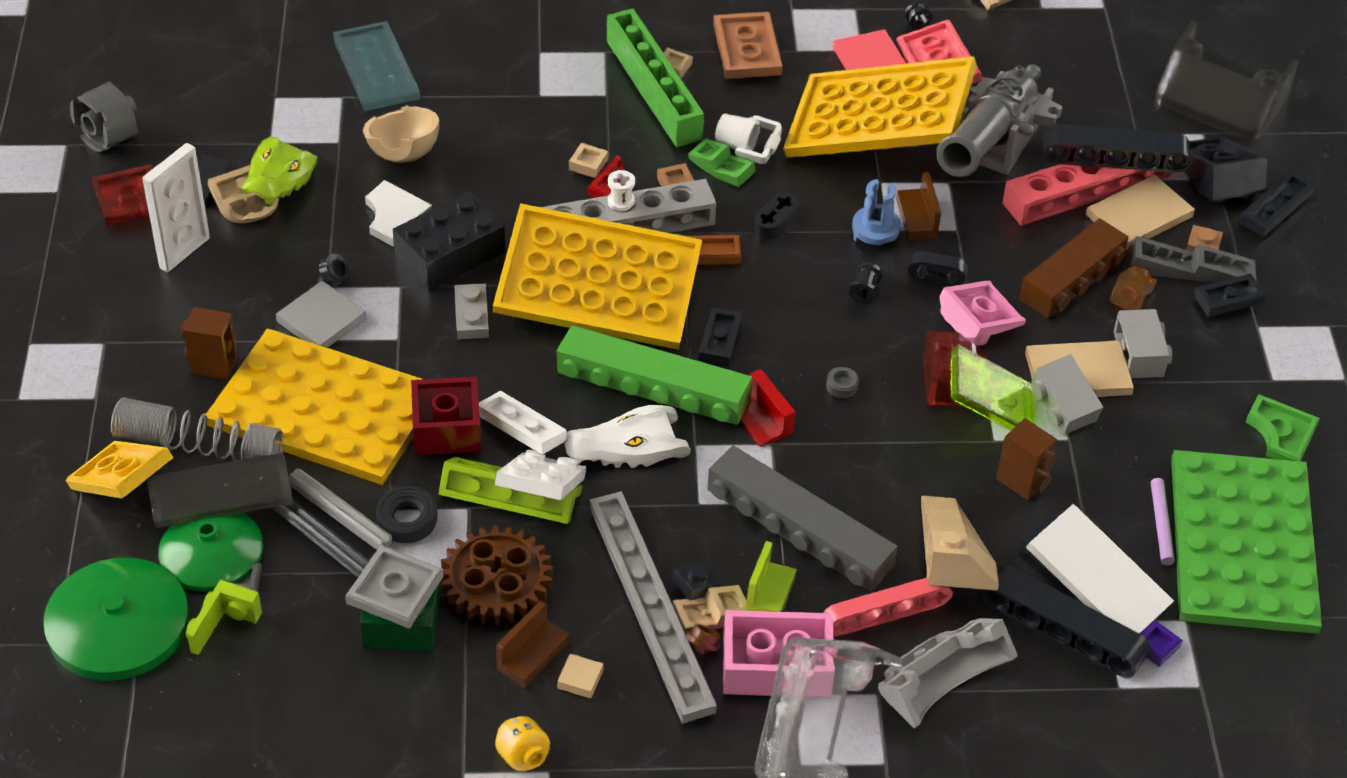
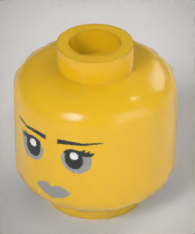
M519 716L508 719L501 725L496 736L495 746L498 753L510 767L517 771L525 772L540 766L544 762L550 750V740L534 720L529 717Z

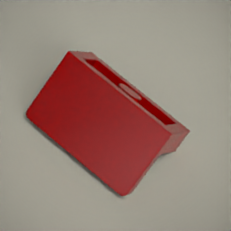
M759 369L750 373V376H752L751 399L740 419V423L758 446L763 447L793 433L795 411L765 373Z

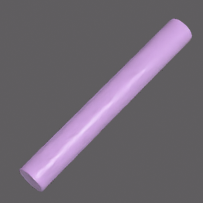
M1155 478L1151 480V490L1160 559L1163 565H1172L1175 559L1165 485L1163 479Z

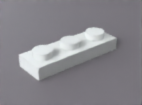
M502 391L479 402L481 418L540 454H544L567 441L566 429Z

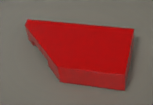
M616 156L588 186L589 196L597 198L611 194V189L608 186V177L615 171L624 170L621 157Z

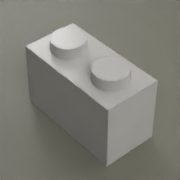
M1156 309L1119 311L1113 333L1115 340L1120 341L1131 378L1164 377L1167 364L1172 362V348L1166 344L1165 325L1159 321Z
M1072 354L1037 368L1031 382L1033 393L1037 399H1042L1047 408L1050 422L1053 426L1059 428L1062 435L1097 421L1103 406Z

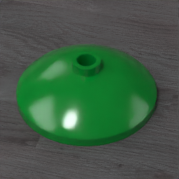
M215 507L194 511L173 523L161 539L158 554L161 566L170 571L183 588L208 592L214 591L220 580L237 584L245 579L252 572L250 567L260 562L264 544L258 525L249 516L237 510Z

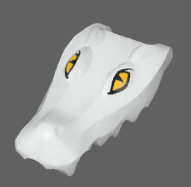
M647 405L635 408L598 426L571 430L566 433L567 441L563 442L566 454L570 458L577 460V465L584 460H591L593 462L601 460L603 466L614 464L615 468H619L623 463H628L631 468H635L639 464L647 467L667 458H683L690 454L688 442L675 438L670 425L678 419L675 408L663 405Z

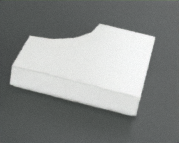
M385 180L365 197L366 205L375 213V220L369 226L370 234L393 247L394 227L432 210L431 204Z

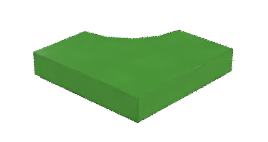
M1258 394L1247 416L1246 423L1256 428L1265 438L1267 444L1266 457L1301 462L1320 418Z

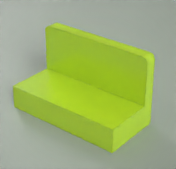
M766 541L749 582L745 611L783 612L795 581L797 569L770 562L773 542Z

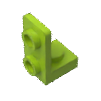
M220 580L214 591H210L206 595L203 608L197 618H193L188 624L186 637L189 641L191 653L200 654L224 613L236 620L257 623L262 614L259 592Z

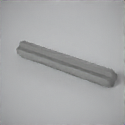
M296 469L288 476L289 486L377 550L380 545L388 548L391 547L393 543L391 534L306 472Z

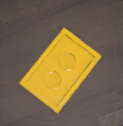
M114 441L67 477L66 482L71 490L124 498L169 462L173 456L169 449L165 447Z

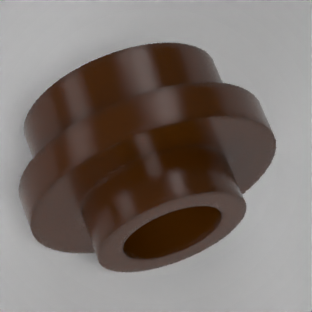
M696 623L692 630L687 631L686 638L691 641L690 647L703 654H708L709 651H718L720 647L718 643L720 634L715 630Z

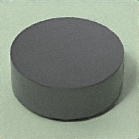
M837 367L828 373L826 388L831 395L837 398H849L857 392L859 377L854 370L847 367Z

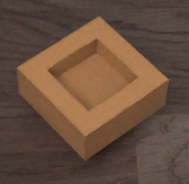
M686 163L657 169V179L661 186L694 181Z
M1193 225L1186 250L1193 252L1198 244L1218 249L1223 232Z

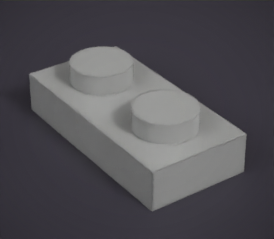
M486 284L454 285L457 339L489 338Z

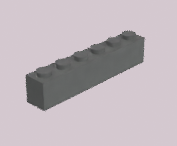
M733 445L709 468L707 490L717 499L726 501L737 508L743 515L751 517L764 525L770 532L790 541L797 549L806 551L820 560L826 567L833 568L846 576L853 584L862 586L872 592L895 567L898 549L896 544Z

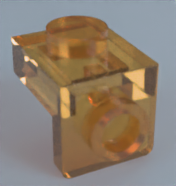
M1128 268L1119 274L1110 297V302L1127 310H1140L1145 296L1154 290L1157 279L1150 277L1151 273L1143 268Z

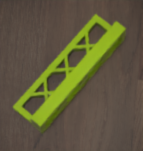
M453 457L444 462L438 495L568 524L571 521L574 500L581 495L582 485L576 486L562 500L496 486L497 471L503 467L459 457Z

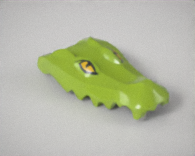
M271 136L263 140L254 153L248 178L244 181L241 192L245 194L256 192L261 198H264L265 203L272 205L277 196L282 198L285 195L289 196L293 189L298 191L302 185L305 186L314 167L317 165L318 156L311 154L309 151L300 150L282 142L277 137Z

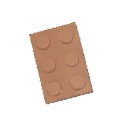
M769 12L714 15V29L726 79L782 75V63Z

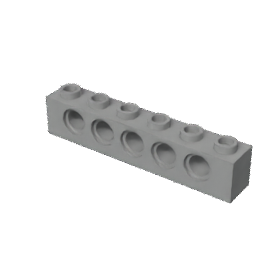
M706 179L632 191L635 196V204L627 211H617L610 208L608 196L541 207L665 233L715 225L716 201Z

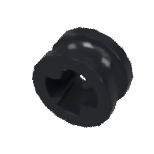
M917 1L906 8L904 16L913 29H922L931 22L933 14L925 2Z

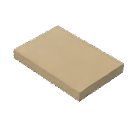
M1153 175L1087 207L1086 215L1093 222L1101 218L1128 235L1127 250L1136 236L1150 239L1192 218L1195 209L1161 179Z
M1120 341L1026 346L1025 355L1032 379L1038 367L1072 354L1097 397L1132 395L1134 386Z

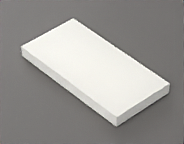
M188 143L184 144L142 177L159 268L167 273L210 238L195 147Z
M1074 504L1037 535L1026 547L1084 605L1138 633H1141L1174 601Z

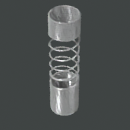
M123 397L117 402L112 414V436L118 440L121 439L137 444L167 447L170 450H175L181 445L187 454L192 453L198 448L199 453L203 457L209 456L214 451L219 460H224L231 454L235 463L243 462L244 465L257 466V468L260 467L267 470H273L277 466L283 449L282 444L276 443V440L281 442L284 440L283 432L280 428L252 423L247 428L243 437L241 460H236L233 449L240 430V422L236 420L231 429L230 450L224 457H220L217 452V445L224 425V420L221 416L215 424L213 447L210 452L204 454L200 448V443L207 426V415L205 413L199 419L197 444L192 450H187L184 446V439L191 421L189 410L185 411L182 417L180 441L175 447L169 445L173 439L177 423V415L173 407ZM188 414L187 425L183 434L184 422ZM204 418L203 429L200 435L201 424ZM219 422H220V429H219V433H218V436H217V429H218V425H219ZM236 425H237L236 434H235V438H234V441H233L234 431H235V427H236Z

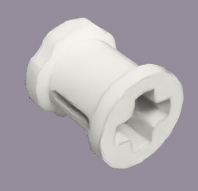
M615 171L608 177V186L611 189V194L608 196V205L617 211L630 210L635 204V196L632 193V189L635 186V177L628 171Z

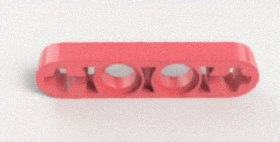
M927 578L836 603L828 607L823 613H832L833 636H841L940 607L951 599L952 590L948 586L928 585Z

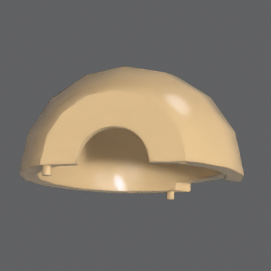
M405 105L399 111L387 113L378 118L372 117L366 122L363 132L369 147L376 155L387 161L409 163L416 161L431 151L439 133V118L435 112L427 108L408 107V105Z

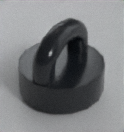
M338 254L324 257L319 264L320 273L317 277V282L323 281L330 286H338L345 283L349 278L350 272L345 259Z

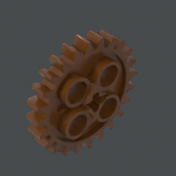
M497 525L493 526L492 533H487L483 527H480L479 536L476 537L472 533L467 532V541L464 542L456 539L455 549L447 548V558L441 560L444 577L440 582L442 594L447 595V604H456L457 614L467 610L468 620L470 621L476 615H480L481 624H485L489 617L494 618L496 625L500 624L501 617H506L510 623H514V614L518 613L524 618L527 615V608L533 609L538 604V600L546 601L547 591L552 589L553 566H551L550 555H545V546H536L535 536L525 540L524 530L513 535L511 526H508L504 533H499Z

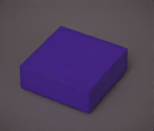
M1156 620L1140 633L1151 645V651L1146 658L1158 667L1164 664L1181 647L1183 642L1180 637Z

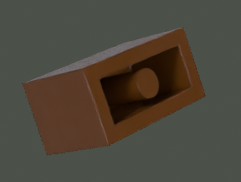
M193 307L188 320L185 319L181 326V338L185 339L186 344L185 360L189 361L191 374L229 380L238 358L231 313Z
M1024 418L1004 437L996 480L1026 500H1029L1037 491L1043 492L1052 478L1049 473L1057 457L1054 453L1057 438Z

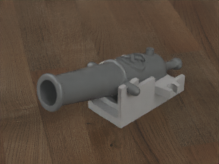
M1031 64L1026 69L1022 66H1015L1013 70L1007 72L1000 71L995 80L982 77L983 81L971 84L967 97L969 100L968 102L966 101L959 126L952 135L946 136L941 140L937 147V159L945 172L952 176L965 177L971 175L976 171L978 165L1008 175L1039 124L1045 126L1056 124V119H1059L1061 116L1062 106L1052 101L1054 89L1048 88L1044 95L1038 93V85L1035 81L1041 76L1039 66Z

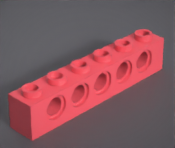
M1059 164L1006 181L1002 203L1019 225L1022 226L1110 197L1153 175L1162 180L1171 177L1172 173Z

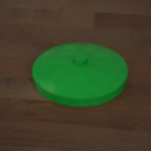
M138 558L102 560L76 571L64 580L52 594L44 614L46 639L57 661L77 675L103 681L132 678L159 666L179 647L189 624L187 598L178 579L164 567Z

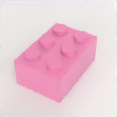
M725 610L723 694L831 697L835 673L832 613Z

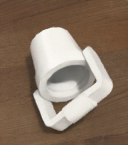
M723 114L716 128L715 141L729 145L740 158L765 164L771 154L775 153L781 141V124L756 115L752 118ZM760 127L774 131L770 135L762 154L753 151L759 136Z

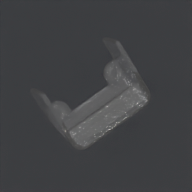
M798 637L789 640L782 650L755 761L756 776L758 778H848L846 767L839 762L831 761L847 691H859L866 687L872 678L874 664L901 666L902 658L863 642Z

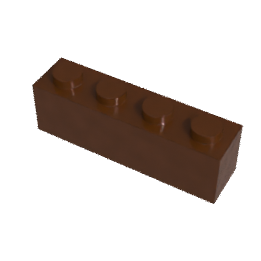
M1101 218L1097 219L1023 278L1019 300L1047 319L1057 311H1063L1077 295H1083L1089 285L1096 280L1100 281L1114 265L1118 266L1124 261L1128 252L1126 246L1129 236Z

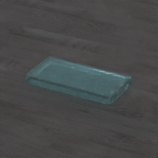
M387 21L333 33L334 43L364 111L420 99V91Z

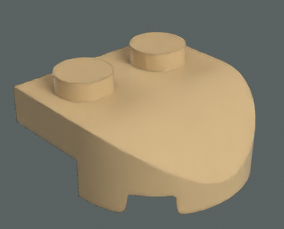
M250 165L208 179L209 189L219 211L226 219L235 223H250L264 219L273 214L278 206L279 196H277L272 205H269L256 192L248 194L241 192L244 181L248 178Z

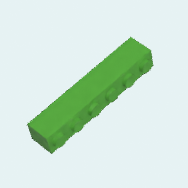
M629 9L607 15V43L675 147L703 140V111L635 10Z
M571 325L556 351L557 371L560 374L625 392L629 395L639 396L660 404L680 408L691 413L711 417L722 422L738 425L751 399L752 376Z

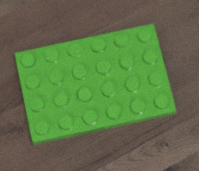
M1174 450L1171 461L1179 621L1319 634L1322 621L1307 462Z

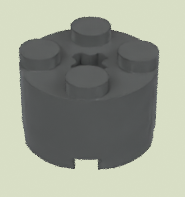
M106 82L79 95L70 103V114L75 127L80 125L84 132L80 137L94 151L101 152L138 134L134 115L136 111L134 100L129 95L124 96L111 82Z

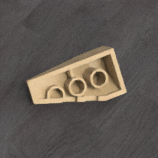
M922 496L921 508L928 585L998 590L996 562L956 499Z

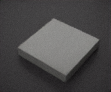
M321 281L276 313V320L300 339L328 348L366 320V311Z
M380 545L346 594V604L410 629L444 577L443 569Z

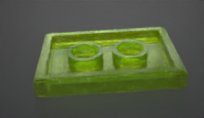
M959 344L951 350L952 400L1009 430H1012L1024 418L1035 424L1034 393L1031 383Z

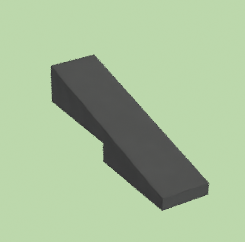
M1136 236L1127 250V273L1213 283L1252 274L1256 280L1255 260L1200 244L1191 252Z

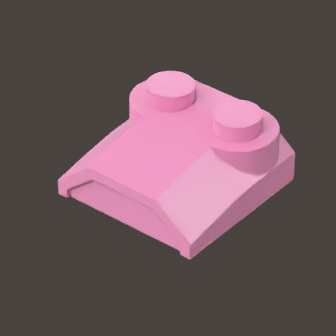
M990 280L945 287L939 296L942 316L957 331L963 341L971 346L972 343L975 346L985 345L991 335L1022 326L1026 322V319L1013 308L992 285Z

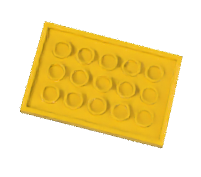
M974 56L810 74L783 147L786 157H806L809 155L860 152L863 150L905 146L915 147L918 145L940 143L946 136L952 135L960 124L977 67Z
M520 203L493 303V313L568 328L574 325L612 337L679 350L702 240Z
M267 328L206 413L207 426L215 428L217 419L222 416L224 420L223 431L231 434L234 422L239 420L240 430L238 437L241 438L244 437L247 428L252 423L280 428L283 432L284 440L283 442L276 440V443L282 444L283 452L383 485L413 438L411 380H420L421 378Z

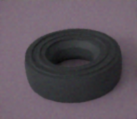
M402 486L388 491L381 497L376 508L377 525L392 535V541L399 543H413L424 539L434 530L438 519L437 505L434 498L424 489L414 486ZM406 506L415 507L420 512L419 517L412 522H399L394 518L395 511Z

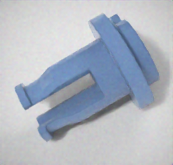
M878 179L867 184V197L865 198L864 208L857 211L853 217L852 229L855 242L861 240L872 245H882L894 241L899 236L901 220L894 212L896 187L893 183L888 186V193L883 198V205L876 204Z

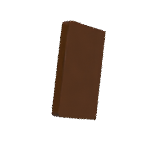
M923 172L920 189L897 190L896 194L897 205L908 241L935 239L938 237L941 209L930 173Z
M540 601L496 646L497 670L523 688H526L570 642L569 633L547 620L546 603Z

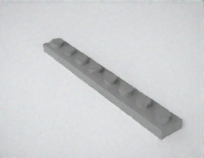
M622 491L590 499L592 515L681 722L685 723L716 714V703Z

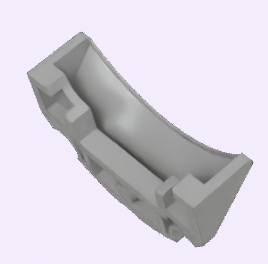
M979 618L968 622V624L958 630L942 632L901 656L885 671L886 679L879 683L878 688L881 695L913 728H916L921 724V720L928 709L947 692L979 673L1015 659L1018 655L1003 619Z

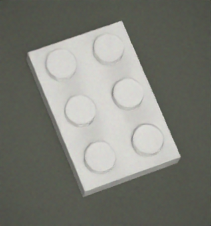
M526 450V453H521L497 471L495 485L562 500L584 480L586 466L577 465L578 461L572 458L559 457L558 460L546 458L545 453L540 454L535 450Z

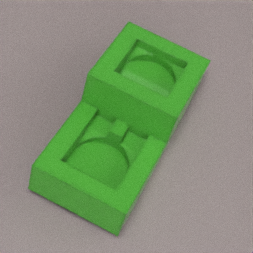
M707 138L688 154L689 159L704 171L737 187H740L756 172L754 161L731 155L729 145Z

